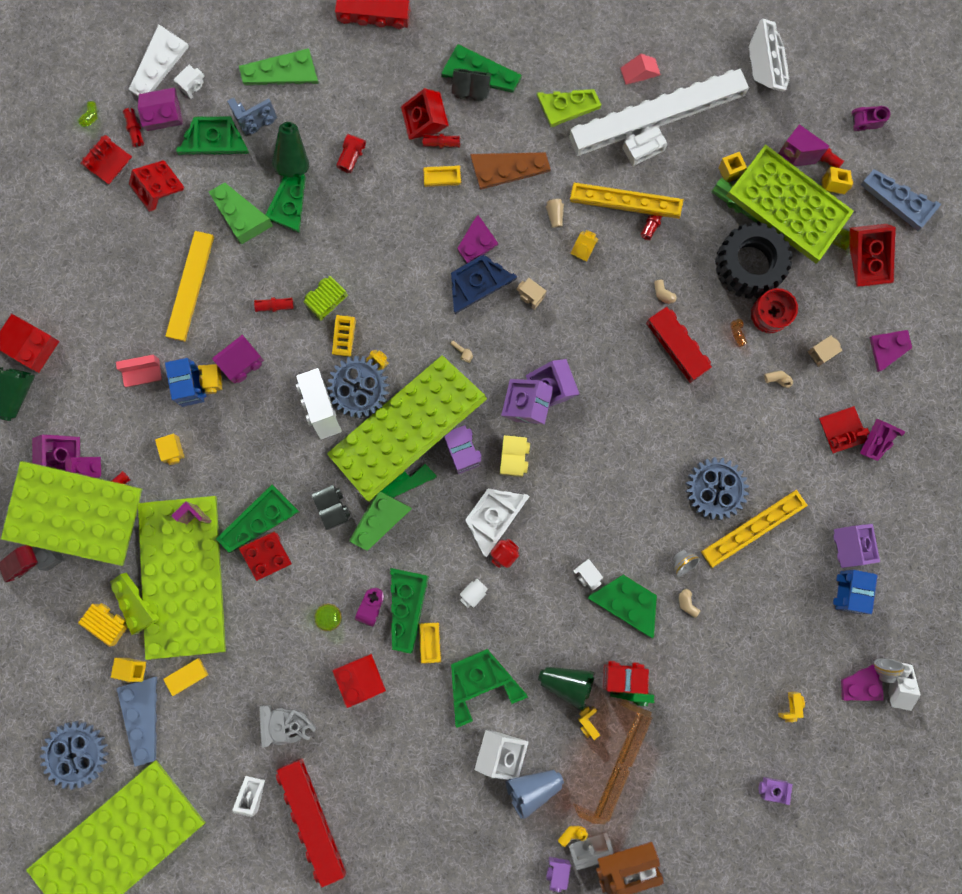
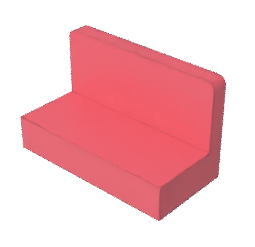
M154 354L116 362L117 370L122 372L125 387L162 380L159 358Z

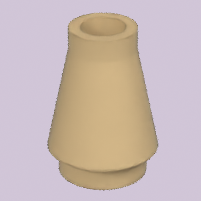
M552 199L547 201L546 209L552 228L562 227L564 209L562 200Z

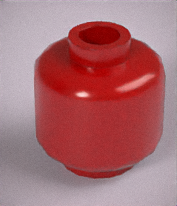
M510 539L500 540L491 550L492 563L498 568L511 567L519 557V547Z

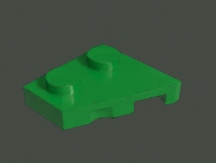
M610 691V697L633 701L638 706H648V703H654L655 695L650 692L648 694Z

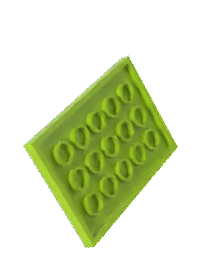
M766 144L726 195L758 221L767 224L768 228H776L775 232L778 234L782 233L785 236L784 240L786 242L788 241L791 246L815 264L821 260L854 212Z
M20 461L1 539L123 566L143 488Z

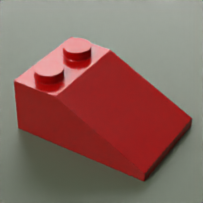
M877 224L850 228L849 248L856 287L894 283L895 226Z
M14 314L10 315L0 330V351L38 373L60 342Z

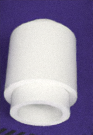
M478 579L474 582L471 581L459 594L462 596L460 601L466 607L472 606L474 608L486 595L485 592L488 588Z

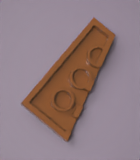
M546 152L470 154L480 190L551 171Z

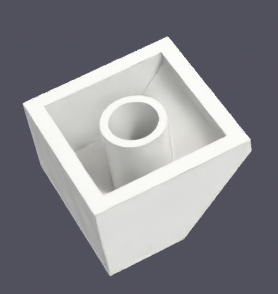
M486 730L475 770L491 778L509 780L519 777L528 741Z

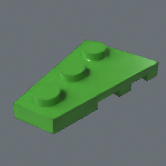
M380 491L373 497L349 541L368 551L412 508Z

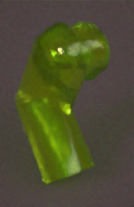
M88 101L86 103L87 112L78 119L82 127L90 126L98 119L96 102Z

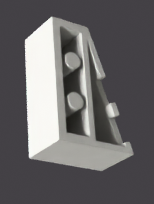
M317 368L298 375L299 383L296 384L299 395H303L304 399H301L304 410L308 411L306 419L309 426L313 425L320 439L341 433V427L337 422L335 410H333L329 393L319 369Z

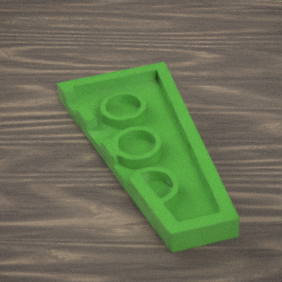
M309 48L239 66L244 85H268L272 83H277V85L285 83L319 84Z

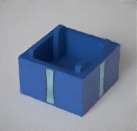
M189 358L165 362L172 400L182 407L205 402L204 398L207 396L202 391L199 381L200 370H198L195 362Z
M846 570L837 574L836 581L839 582L837 598L833 599V605H836L835 609L856 614H872L878 574L857 570Z

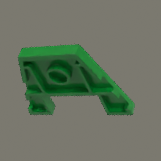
M424 464L412 477L403 471L381 492L395 498L436 479L437 475Z
M488 649L451 664L456 728L473 721L465 701L504 685L511 704L528 698L524 690Z

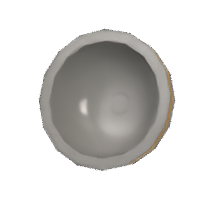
M685 550L677 553L673 557L677 576H682L695 568L700 558L695 554L687 553Z
M884 658L874 661L875 671L879 674L881 681L894 683L896 678L901 676L904 671V665L899 661Z

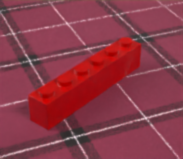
M298 759L280 767L277 770L276 779L285 791L283 793L285 803L291 807V819L299 828L298 837L307 849L305 852L306 858L313 865V876L316 883H320L322 888L343 879L346 875V870L303 759Z

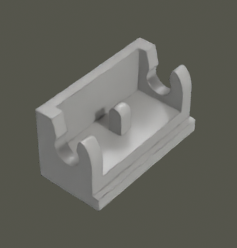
M607 832L589 837L585 841L579 840L568 844L576 871L599 864L598 858L614 854Z

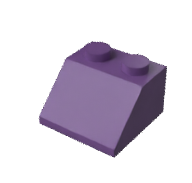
M567 359L551 361L526 375L527 380H540L553 387L549 407L579 395Z
M873 524L834 529V541L838 548L837 558L841 568L880 562Z

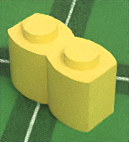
M503 436L500 475L523 477V474L527 473L528 462L525 461V454H529L530 443L527 442V438Z

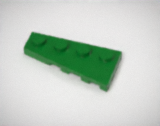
M390 568L392 582V650L413 654L429 576Z

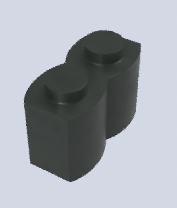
M455 68L453 71L451 94H455L456 98L464 99L466 96H471L475 101H484L489 96L491 74Z
M332 485L312 494L326 530L349 522L348 517L351 515L347 505H342L340 499H343L340 488L336 489Z

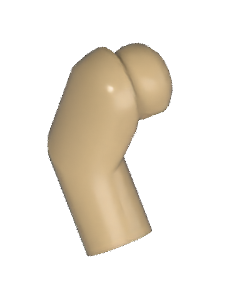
M684 589L679 594L680 608L696 618L700 610L692 605V592Z

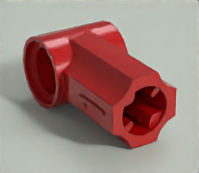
M347 134L343 142V151L336 167L343 172L352 173L358 157L363 154L361 153L362 149L366 147V140Z

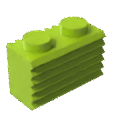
M331 276L323 278L318 284L319 287L314 292H308L303 301L305 306L320 321L348 296L347 292Z

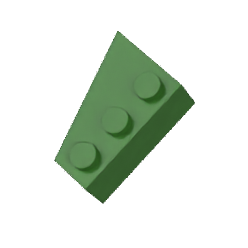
M225 182L209 191L241 245L273 226L266 215Z

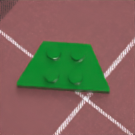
M231 116L194 117L190 123V128L183 136L184 140L181 146H178L176 149L178 155L249 154V150Z
M621 575L588 596V599L653 639L657 602L656 594L627 576Z

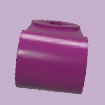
M885 106L859 107L851 112L855 123L853 130L864 131L883 127L891 115L890 110Z
M372 588L366 591L356 613V621L374 627L384 599L382 590ZM375 592H377L376 596L379 597V599L374 600V602H372V597H370V594H374Z

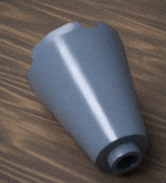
M554 770L511 778L505 783L508 795L511 794L513 799L512 805L521 819H525L562 789L564 781L559 772L556 773Z

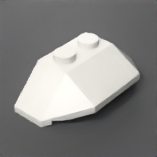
M761 19L749 44L752 75L755 81L771 89L784 92L789 83L784 45L776 30L775 22Z

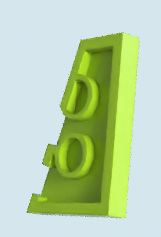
M594 89L573 90L568 93H560V91L553 92L552 94L537 93L538 101L550 128L601 109V103Z
M127 573L119 574L110 581L112 591L115 593L119 608L124 615L131 635L141 632L159 620L157 614H152L148 609L150 605L147 600L143 601L140 598L139 589Z

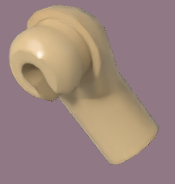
M654 281L657 299L666 304L674 303L676 295L665 289L664 281Z
M783 371L764 374L766 383L776 381L785 388H790L793 385L792 378Z

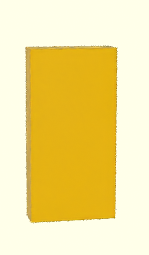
M460 166L423 167L424 187L461 185Z
M439 623L419 624L421 664L440 663Z
M200 658L163 680L171 695L175 696L207 677L208 673Z

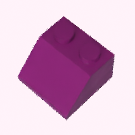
M175 87L139 94L138 112L141 125L146 131L183 125Z
M799 124L778 154L794 166L812 165L820 160L830 146Z
M243 334L212 358L234 384L244 381L247 378L246 374L252 370L256 371L259 369L264 361Z
M42 434L32 438V463L66 471L65 458L80 457V437Z

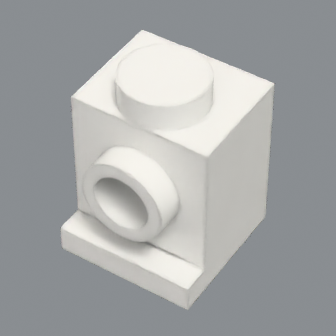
M188 65L174 81L177 87L192 99V93L202 87V79L205 76L198 68L194 69Z
M589 559L572 571L573 574L578 573L580 576L577 578L584 587L587 585L592 591L602 584L600 580L603 576Z

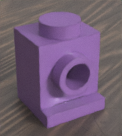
M763 777V782L759 784V794H761V798L764 800L790 805L793 784L783 780ZM775 788H778L777 795L773 794Z
M549 857V865L552 866V868L548 867L546 880H549V889L555 892L567 890L571 866L569 860Z

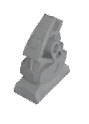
M271 705L259 706L262 748L268 747L272 743L276 745L295 743L301 738L309 740L311 736L306 734V729L310 728L313 732L317 729L305 713L296 709L285 710L284 708H277L273 710ZM297 733L295 737H290L291 734Z

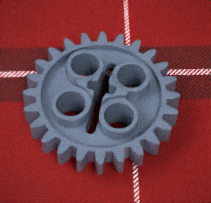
M355 356L353 361L351 357H347V363L341 360V367L338 365L334 366L337 372H330L334 378L328 379L332 386L327 387V389L333 390L329 397H335L332 404H339L337 410L344 408V415L350 411L351 417H354L357 413L358 417L361 418L364 412L367 417L370 416V411L376 413L375 406L382 408L380 401H387L383 395L389 394L385 387L390 386V384L384 383L388 376H382L385 369L378 370L380 364L373 365L374 359H370L367 362L366 356H363L360 361L359 356ZM352 369H356L358 372L356 379L351 377ZM370 377L375 381L373 388L367 384V380ZM344 378H347L350 382L354 384L360 383L361 388L370 390L371 392H373V395H370L368 392L362 389L357 390V386L345 382ZM344 386H347L350 389V393L348 396L344 395L342 392ZM361 394H363L367 399L364 405L361 404L359 401V396Z
M714 457L711 463L706 459L704 460L705 466L701 462L698 463L699 469L695 467L692 469L694 475L689 474L687 476L692 481L685 483L687 486H690V489L685 492L691 493L687 500L694 501L691 507H698L696 513L704 511L703 517L710 514V520H713L716 515L718 520H722L723 515L726 519L730 518V513L736 515V509H743L740 503H747L743 496L749 495L748 492L744 491L749 485L743 483L747 480V477L741 478L740 476L744 471L737 472L738 465L731 467V460L725 464L724 458L717 462L716 457ZM718 472L721 473V477H720V479H719V482H718ZM706 473H710L713 476L712 482H708L705 479ZM726 476L731 478V486L725 484L724 478ZM717 484L718 488L721 489V491L717 492V490L714 489V486H716ZM703 492L709 493V501H705L702 498ZM722 495L728 497V505L722 503ZM715 497H716V506L713 505V501L715 500Z
M78 721L73 722L72 725L70 722L65 723L64 727H57V732H50L52 738L45 739L48 745L41 747V749L46 751V753L40 755V758H44L45 762L40 765L47 766L43 773L50 772L51 775L48 780L55 778V786L62 782L63 789L68 787V785L70 789H74L76 786L81 788L84 787V784L92 783V779H97L99 777L97 772L104 771L100 765L107 763L103 756L108 755V752H104L103 748L107 747L108 744L101 743L105 737L98 738L100 730L93 732L94 725L86 728V722L80 725ZM80 737L85 741L84 747H81L79 744ZM61 743L65 746L64 753L59 749ZM72 753H76L77 757H72ZM84 757L89 759L88 767L83 763ZM65 763L70 767L69 772L64 770Z

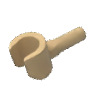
M452 341L451 345L463 353L461 359L470 363L473 358L472 352Z

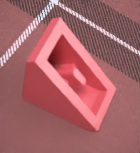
M639 54L620 68L626 85L660 76L655 58L644 54Z

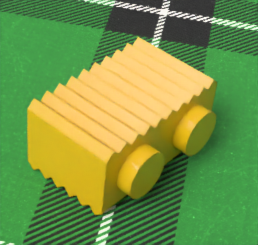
M103 603L92 604L78 624L107 646H115L128 628L125 624L126 620L118 614L114 616L109 612L111 609Z

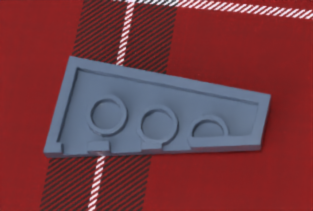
M874 169L860 184L917 231L925 225L941 205L937 201L933 203L927 200V196L921 193L918 195L910 191L911 188L906 185L900 186L896 184L894 179Z
M157 676L143 680V682H135L117 688L134 766L156 760Z

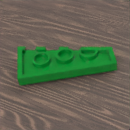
M459 44L455 47L441 72V77L453 78L455 68L490 73V88L511 93L515 91L522 78L521 74Z
M272 484L216 540L229 553H232L298 514L300 511Z

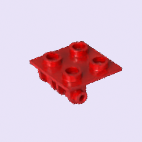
M105 135L101 136L99 142L93 145V149L89 150L90 152L87 156L82 158L81 164L109 185L130 161L132 156Z
M855 406L819 418L832 453L866 442L867 435L870 434L869 429L862 426Z
M275 531L239 548L256 581L292 564L280 542L281 539L278 533H275Z

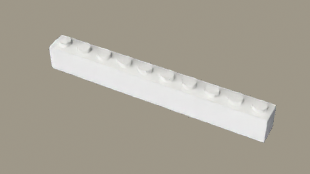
M741 69L729 70L724 75L712 76L702 83L696 82L688 88H679L668 95L662 94L657 99L645 100L635 107L629 106L621 112H612L604 118H595L584 125L578 124L570 130L569 138L576 155L580 156L624 140L630 135L641 134V131L646 127H660L743 97L749 87Z

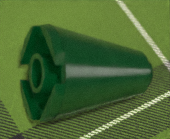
M284 122L279 126L272 159L274 171L284 177H293V174L298 173L301 176L309 169V160L299 129L292 122Z
M0 367L1 420L11 421L12 418L17 417L34 381V374L11 368L5 371L3 367Z
M546 667L545 670L541 669L538 681H541L540 685L577 709L584 711L587 705L584 704L585 699H589L595 672Z

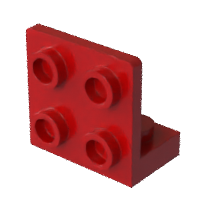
M164 160L132 169L129 185L149 212L156 209L159 198L184 190L183 184Z

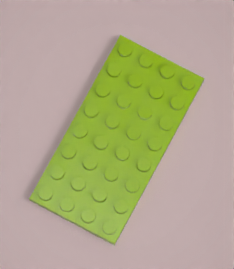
M442 355L386 402L382 408H379L376 413H373L332 448L327 455L369 502L485 402L487 397Z
M217 496L139 503L142 600H147L150 605L148 608L150 612L157 614L159 620L144 629L145 660L226 652L220 545L216 540L219 536ZM186 501L197 505L212 522L210 524L201 522L195 517L188 524L177 522L171 515Z
M155 760L26 871L44 894H124L206 822L159 762Z

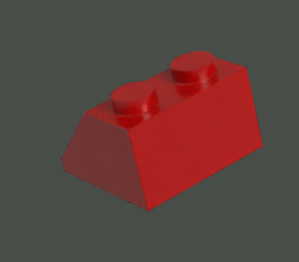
M424 88L401 106L409 140L421 138L423 135L438 134L449 126L440 92Z
M372 654L332 670L346 708L386 691Z

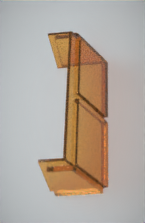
M624 699L622 702L617 701V703L637 714L594 813L575 803L573 804L578 817L593 824H605L610 821L630 774L628 768L633 767L653 719L651 711Z

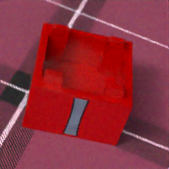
M608 661V664H604L603 689L611 692L648 694L649 669L645 668L643 664L633 662L632 666H623L615 661Z

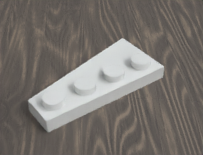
M158 25L130 85V92L137 97L142 93L153 92L188 49V44L161 25Z

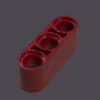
M24 545L18 547L0 561V572L5 583L14 581L16 577H22L38 564L32 546Z

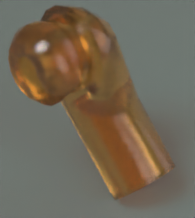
M741 319L733 320L730 324L733 337L738 346L742 347L748 343L740 329L744 327V323Z

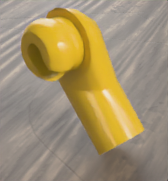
M569 826L557 841L563 847H566L571 839L585 841L588 833L582 826Z

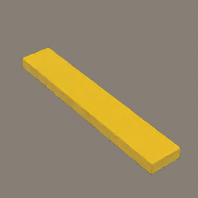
M574 182L570 196V202L677 219H680L684 200Z
M199 231L194 232L165 335L167 338L186 341L214 240L212 234Z
M795 490L702 550L701 553L710 567L713 568L808 505L799 492Z

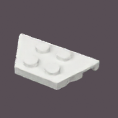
M487 489L465 521L486 558L530 496Z

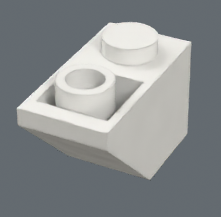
M902 663L904 671L901 676L896 678V682L889 683L888 694L891 707L911 711L920 697V691L913 665Z

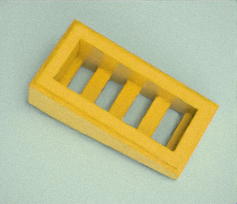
M336 315L332 355L351 357L356 325L355 317ZM341 323H348L350 326H343ZM340 330L349 331V334H343L339 332ZM338 339H348V342L338 341ZM337 346H347L348 349H337Z

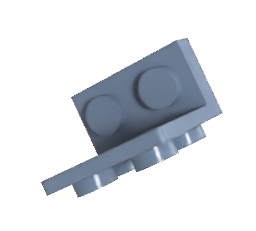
M234 98L227 101L245 135L256 133L260 127L272 124L277 118L270 99L261 102L245 111L241 102L237 104Z

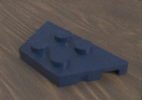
M484 254L451 272L454 313L457 314L517 280L516 274H511L503 269V266L492 262Z

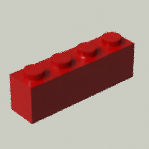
M336 0L335 14L337 21L343 24L352 22L362 26L372 24L378 27L393 26L396 29L408 28L410 0Z
M666 306L647 320L646 325L689 383H692L712 368L710 359L701 353L698 343L689 337L687 328L684 325H680L673 310H669Z

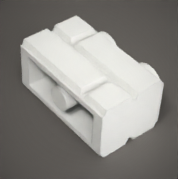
M658 126L653 128L646 127L641 131V134L637 136L633 134L627 137L623 144V150L631 165L635 166L665 151L667 141Z

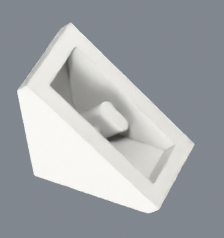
M245 776L232 813L253 817L259 809L265 780Z

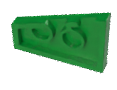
M298 173L293 174V177H283L265 214L271 222L300 233L306 182L304 174L299 176Z

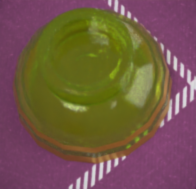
M323 604L315 611L314 620L317 627L321 630L333 631L341 624L342 614L334 604Z

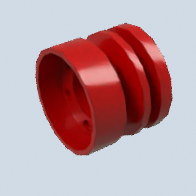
M779 288L771 289L753 304L751 309L752 322L758 330L764 333L773 334L779 332L795 320L798 314V303L791 292ZM770 310L771 312H775L774 316L772 314H769Z

